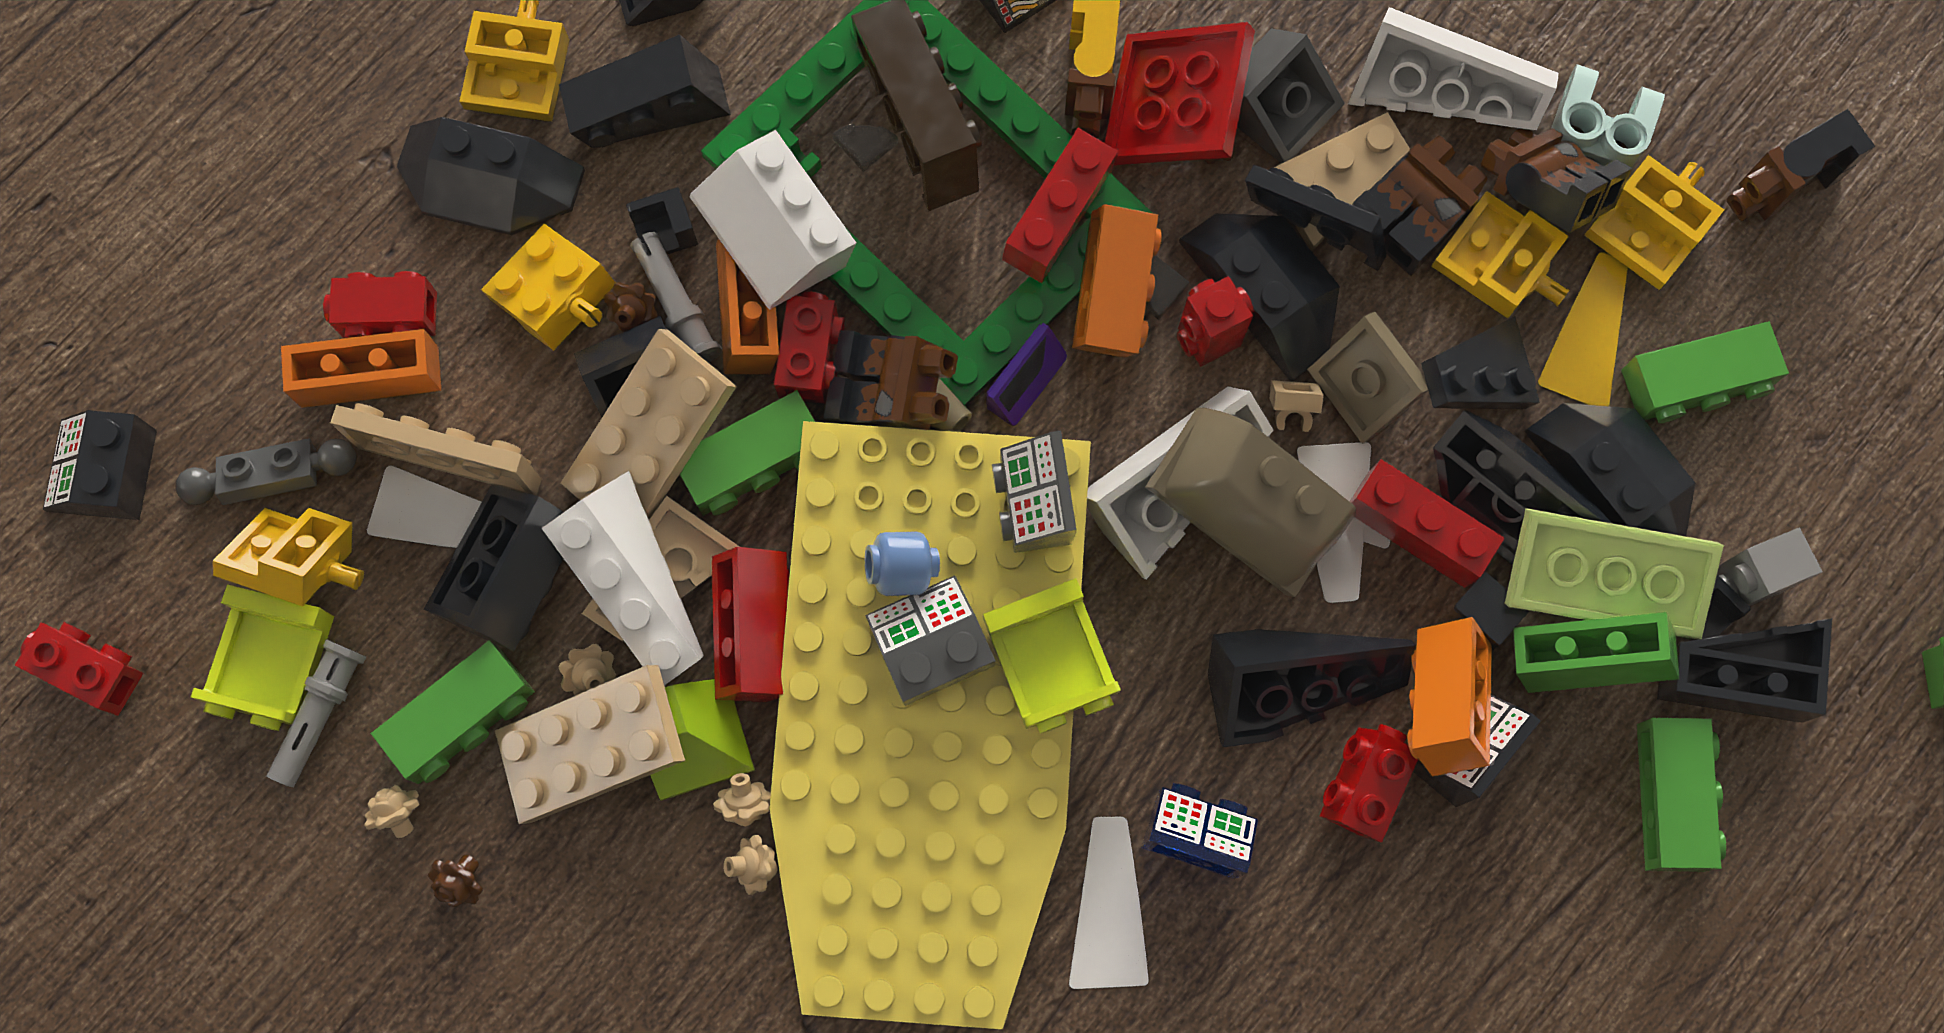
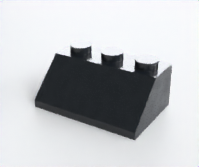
M491 484L423 610L487 641L490 640L494 644L515 651L519 641L527 635L531 626V619L541 600L550 592L553 586V577L564 559L542 530L545 525L564 513V511L539 496Z

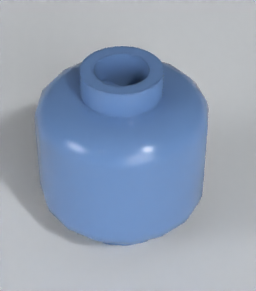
M883 532L876 537L873 545H867L865 550L866 580L868 584H874L881 595L923 594L929 587L931 577H938L940 557L938 549L930 548L927 538L921 532Z

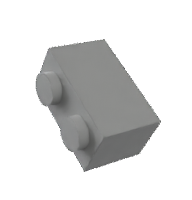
M1799 527L1737 554L1719 565L1717 574L1751 606L1785 592L1823 571Z

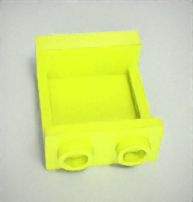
M1077 578L983 614V621L1025 728L1029 729L1037 726L1039 734L1067 724L1065 714L1082 707L1087 716L1113 706L1114 703L1111 696L1121 691L1118 682L1113 678L1083 603L1084 596Z
M227 584L221 603L231 608L205 687L203 690L193 688L191 698L206 703L203 710L205 713L233 720L235 711L252 715L250 720L252 725L279 731L281 723L292 725L308 693L304 689L306 686L304 683L307 677H313L324 650L323 644L328 638L334 616L320 607L308 604L300 606L268 594Z

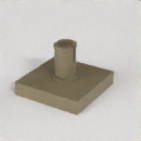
M1376 312L1364 316L1307 369L1362 444L1373 439L1428 392L1424 375Z

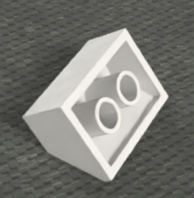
M776 130L736 150L690 194L693 203L769 310L845 268L856 245L855 240Z

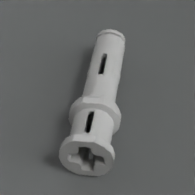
M649 232L642 235L651 254L647 246L639 238H636L630 246L635 252L667 315L665 320L666 329L708 363L713 361L722 353V348L717 341H713L703 322L705 319L703 311L698 305H693L659 240L658 234L656 232Z
M327 639L323 644L326 651L314 676L307 677L304 683L306 684L304 689L308 693L266 776L289 787L295 786L335 703L341 704L342 700H346L348 694L345 689L357 664H363L366 659L365 656Z

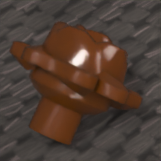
M617 282L613 286V292H608L604 295V301L608 306L607 319L615 322L623 332L658 317L654 308L655 296L652 293H646L644 286L640 283L627 285Z
M463 855L457 864L450 860H447L445 863L440 860L433 862L431 865L432 870L428 873V877L433 882L431 889L434 891V896L440 902H447L450 907H458L464 902L469 904L477 903L479 900L478 895L482 893L483 888L476 882L473 875L479 867V863L475 858L470 855Z

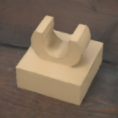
M1271 380L1269 399L1273 409L1276 410L1274 418L1278 430H1284L1286 417L1290 413L1295 412L1302 415V431L1308 432L1313 422L1311 413L1322 412L1323 393L1319 385L1316 383Z

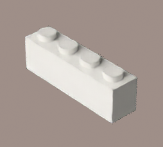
M1389 7L1348 104L1357 106L1370 104L1387 107L1386 110L1400 112L1413 110L1433 113V116L1451 119V116L1476 119V122L1537 130L1556 91L1559 73Z
M1226 387L1199 407L1225 412L1245 420L1266 436L1273 432V428L1250 391ZM1194 411L1088 487V511L1102 533L1141 577L1146 580L1157 568L1155 563L1169 547H1175L1185 535L1184 529L1190 524V521L1146 489L1145 486Z
M628 471L580 500L545 525L542 530L641 665H659L663 683L666 685L699 661L704 655L682 600L679 598L664 556H662L646 511L643 509L631 474Z

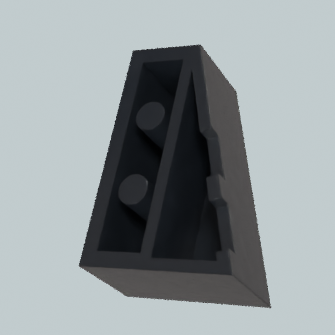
M680 34L559 84L569 132L591 148L606 147L616 142L731 115L719 67Z
M1832 618L1788 627H1774L1763 631L1681 642L1677 644L1679 679L1659 681L1657 700L1800 723L1826 715Z

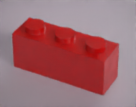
M1077 128L1006 241L1002 260L1042 283L1111 173L1118 151L1082 129Z
M1382 459L1367 473L1349 501L1356 507V519L1464 588L1482 576L1504 540L1503 536Z
M735 547L712 556L715 700L768 702L779 699V695H784L781 669L790 577L787 569L786 552Z

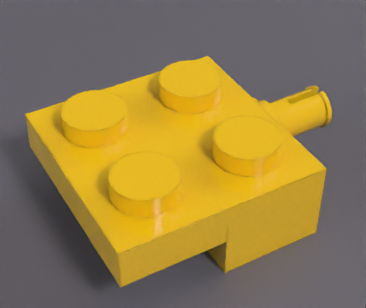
M520 0L517 17L479 11L473 12L464 51L469 61L459 101L463 109L552 122L570 39L563 23L535 19L539 6L538 0Z
M1648 155L1626 182L1615 208L1599 216L1584 236L1660 290L1692 249L1701 241L1723 213L1724 209L1694 188L1701 177L1705 175V171L1701 166L1690 179L1688 178L1697 167V163L1689 162L1682 173L1677 176Z
M1488 191L1485 192L1431 266L1506 318H1509L1520 302L1534 291H1537L1556 304L1557 307L1570 291L1546 275L1552 258L1566 241L1568 235L1531 210H1529L1526 216H1523Z
M543 224L481 290L492 302L514 317L526 331L554 351L581 321L588 327L597 325L591 317L598 322L601 321L602 312L595 308V306L604 298L606 293L610 292L616 282L601 263L546 224Z
M264 508L213 560V576L300 606H304L314 593L327 582L333 581L357 590L362 584L364 571L341 564L352 552V522L308 508L298 519Z

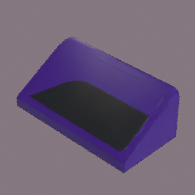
M1045 323L1038 325L987 391V409L1012 426L1018 424L1066 361V351L1048 325Z

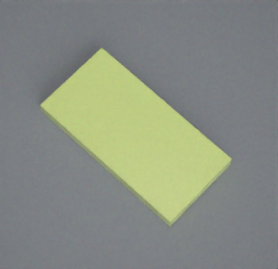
M1525 509L1505 604L1509 607L1583 620L1667 612L1676 636L1699 640L1702 639L1724 545L1719 542Z

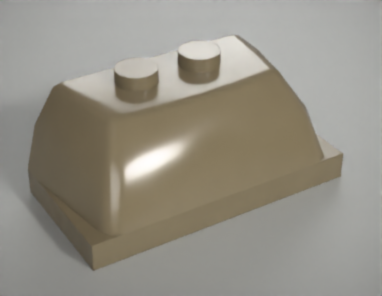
M1196 408L1145 486L1146 489L1282 593L1292 597H1296L1317 562L1337 543L1356 515V507L1254 425L1228 413L1209 408Z

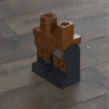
M1846 109L1793 140L1785 147L1784 151L1780 146L1768 151L1739 183L1741 188L1733 192L1726 199L1727 203L1740 221H1744L1758 212L1765 221L1777 214L1783 206L1787 205L1805 186L1819 179L1824 188L1827 189L1841 181L1875 145L1849 109Z
M1520 128L1514 131L1508 143L1500 139L1491 142L1487 147L1481 167L1498 176L1493 190L1503 196L1510 194L1519 203L1569 233L1587 224L1592 218L1596 219L1615 208L1632 170L1631 167L1618 160H1614L1605 166L1600 165L1586 157L1581 148L1575 143L1569 141L1561 142L1564 134L1553 128L1539 135Z
M1437 136L1423 147L1417 143L1370 190L1364 191L1354 201L1368 205L1380 216L1383 236L1387 235L1384 241L1386 254L1410 276L1418 270L1470 214L1480 198L1478 196L1488 180L1484 173L1476 166L1470 164L1457 177L1449 171L1445 165L1454 157L1456 152L1453 146L1441 136ZM1411 211L1412 213L1402 222L1401 220Z
M840 330L833 365L835 366V373L847 378L834 377L830 381L824 419L837 424L929 430L930 424L947 421L950 404L947 396L936 393L939 378H951L955 374L958 356L918 336L862 335L855 331Z

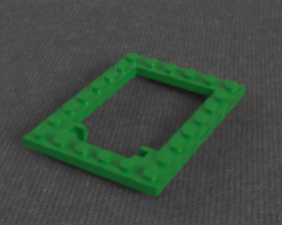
M863 0L701 150L702 157L716 170L736 150L776 130L807 175L811 178L822 168L820 159L813 152L806 157L800 149L799 138L793 133L865 67L855 43L851 15L890 0ZM905 0L911 13L918 11L923 19L927 32V37L924 39L928 47L932 48L935 46L941 55L945 67V73L942 75L947 85L954 83L962 101L1046 179L1072 136L928 0ZM1110 173L1084 215L1088 220L1071 235L1044 281L1040 283L1029 276L964 341L848 229L847 231L855 240L856 245L846 267L827 278L887 336H918L957 354L958 361L955 374L951 378L940 379L966 407L1008 366L1039 324L1045 323L1049 325L1080 295L1091 212L1104 204L1148 213L1153 212Z

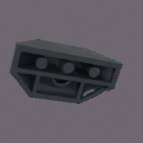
M445 117L410 126L397 164L400 174L424 215L507 235H514L527 230L558 214L561 216L571 212L585 172L584 166L530 137Z
M1216 213L1179 239V243L1208 279H1213L1216 283L1229 276L1236 288L1242 287L1247 292L1254 308L1252 312L1253 317L1248 329L1290 382L1306 373L1307 369L1330 349L1340 286L1283 216Z
M1563 403L1524 431L1548 462L1584 490L1612 524L1686 536L1696 483L1635 408Z
M1466 409L1433 447L1441 498L1503 536L1504 540L1496 552L1512 565L1515 559L1525 509L1611 523L1584 490L1510 431Z

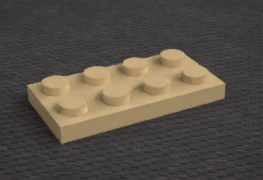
M658 329L561 481V484L579 500H582L629 471L643 509L646 511L648 519H650L737 386L669 330Z
M357 403L354 409L336 405L330 423L358 449L537 496L542 478L531 466V461L520 454L521 449L513 444L493 440L492 445L489 446L474 442L475 436L459 429L447 428L444 434L429 430L430 425L410 416H401L400 421L384 418L382 411L368 405Z
M659 665L643 666L495 730L519 824L533 823L685 761Z

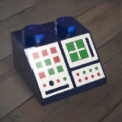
M1173 783L1171 790L1162 787L1158 792L1141 848L1232 879L1247 874L1258 822L1257 818L1246 815L1248 807L1226 799H1220L1218 805L1200 800V791L1182 784Z

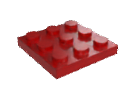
M1248 22L1126 35L1105 138V144L1118 151L1114 165L1231 158L1255 30Z

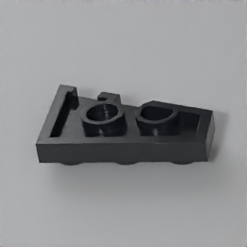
M1253 165L1245 179L1251 201L1278 216H1283L1287 221L1299 228H1306L1309 223L1316 226L1318 232L1328 239V244L1340 251L1343 250L1345 245H1350L1367 255L1364 264L1379 271L1387 255L1381 218L1374 209L1360 202H1353L1351 205L1341 201L1322 186L1311 185L1307 187L1295 182L1288 173L1278 168L1266 170Z
M1516 316L1421 363L1433 408L1527 409L1540 403L1535 387V375L1530 369Z

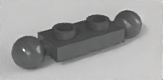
M310 438L216 457L215 473H209L207 470L199 467L184 470L177 477L175 489L179 498L191 505L206 503L212 498L214 492L222 505L317 486V471L323 470L332 476L345 475L353 469L356 463V452L349 442L339 438L324 442L318 452H316V448Z

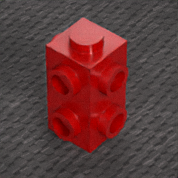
M400 271L396 272L394 277H376L370 273L353 272L349 273L347 278H331L330 294H326L323 301L324 317L342 338L424 329L429 336H435L437 291L425 276L416 272Z
M1229 276L1216 283L1213 279L1205 280L1192 288L1188 293L1189 297H1187L1178 326L1177 339L1184 353L1188 357L1194 355L1200 367L1240 347L1253 317L1252 312L1254 308L1249 295L1242 287L1236 288Z
M803 292L801 296H793L787 300L774 386L780 399L798 390L803 401L825 404L830 381L838 375L835 373L832 355L834 345L838 343L839 332L844 330L845 319L844 317H838L835 300H829L824 294Z
M41 622L36 631L30 633L22 643L21 655L15 666L99 710L119 716L144 674L128 665L132 656L107 643L104 644L101 650H98L87 644L91 637L90 634L66 622H63L60 629Z
M1380 724L1377 730L1358 727L1356 733L1345 744L1343 750L1344 761L1336 779L1330 782L1324 792V806L1319 816L1360 837L1382 843L1418 759L1412 756L1409 746L1405 744L1407 735L1383 724Z

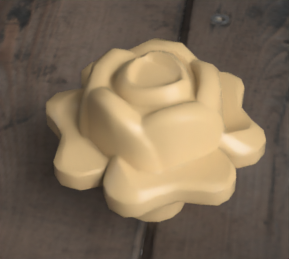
M592 644L585 649L570 650L568 654L569 660L563 661L559 665V670L563 675L561 687L566 692L573 691L574 696L609 682L616 677V673L612 668L613 654L609 651L602 652L601 647L597 644Z
M739 773L730 779L731 788L719 791V799L713 804L714 810L722 813L725 821L746 827L755 820L761 819L763 814L769 812L771 792L764 789L763 783L754 782L751 784L749 775Z
M398 785L378 791L375 797L371 798L368 802L370 810L365 814L367 820L365 822L366 829L377 828L381 830L391 828L396 838H402L410 834L414 827L408 817L411 815L412 810L419 805L417 800L418 792L416 790L406 792Z
M752 835L750 839L743 838L740 842V851L737 852L736 856L725 859L724 872L728 877L738 876L739 883L744 885L748 895H753L757 891L764 892L767 888V881H770L778 871L774 860L775 852L772 848L767 847V845H762V839L759 835Z

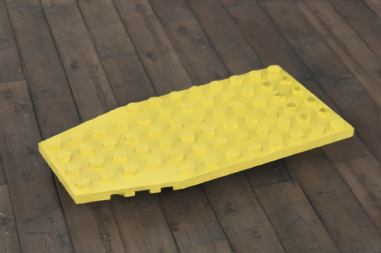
M803 421L781 669L784 695H779L769 808L802 1015L1003 1030L1066 831L1073 711L1065 714L1067 724L1039 734L1037 726L1029 729L1025 728L983 621V614L1077 578L1081 588L1091 441L1062 439L1077 529L1072 545L1014 553L1013 541H1003L999 512L1008 511L1005 492L996 493L992 464L1001 463V448L1034 437ZM883 532H921L927 538L930 548L938 549L940 571L938 577H931L929 587L952 576H956L996 660L994 667L906 706L899 695L865 616L910 596L881 595L875 585L868 584L866 580L864 561L867 545H873L876 537Z

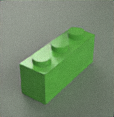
M1770 321L1636 355L1621 370L1634 408L1644 420L1656 417L1658 423L1678 419L1686 415V409L1701 406L1703 412L1721 408L1731 403L1730 398L1745 394L1747 400L1764 397L1775 391L1774 385L1789 374Z
M798 390L700 442L680 475L703 516L710 512L713 515L725 513L738 504L737 498L751 490H754L755 493L766 491L780 481L779 475L794 467L799 471L803 421H815Z
M1667 612L1514 628L1516 674L1528 693L1679 679L1676 633Z
M489 640L370 734L406 780L416 784L421 783L423 780L425 783H429L447 771L450 767L448 760L462 749L468 752L484 742L489 736L487 730L502 718L505 721L510 720L522 712L528 705L526 699L535 691L502 649Z
M1650 718L1637 724L1645 871L1706 872L1722 869L1721 860L1726 855V838L1723 831L1719 830L1718 811L1723 804V790L1720 782L1716 781L1714 762L1719 757L1720 743L1717 733L1712 732V719Z

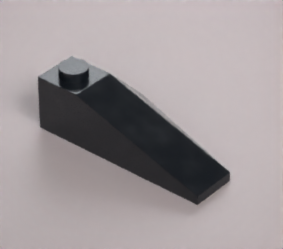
M1264 629L1213 634L1208 680L1220 743L1223 747L1269 742L1284 736L1282 729L1307 719L1310 724L1325 719V711L1349 702L1354 706H1358L1405 687L1409 683L1412 667L1411 655L1414 654L1416 645L1412 640Z

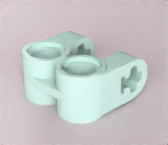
M1576 64L1566 84L1551 128L1564 134L1561 142L1569 141L1575 143L1581 148L1586 157L1592 158L1602 166L1618 160L1633 168L1651 142L1665 94L1641 87L1628 114H1620L1614 118L1607 116L1604 109L1598 103L1591 100L1599 72ZM1571 125L1581 128L1584 133L1575 131ZM1615 140L1624 143L1628 149L1620 147Z

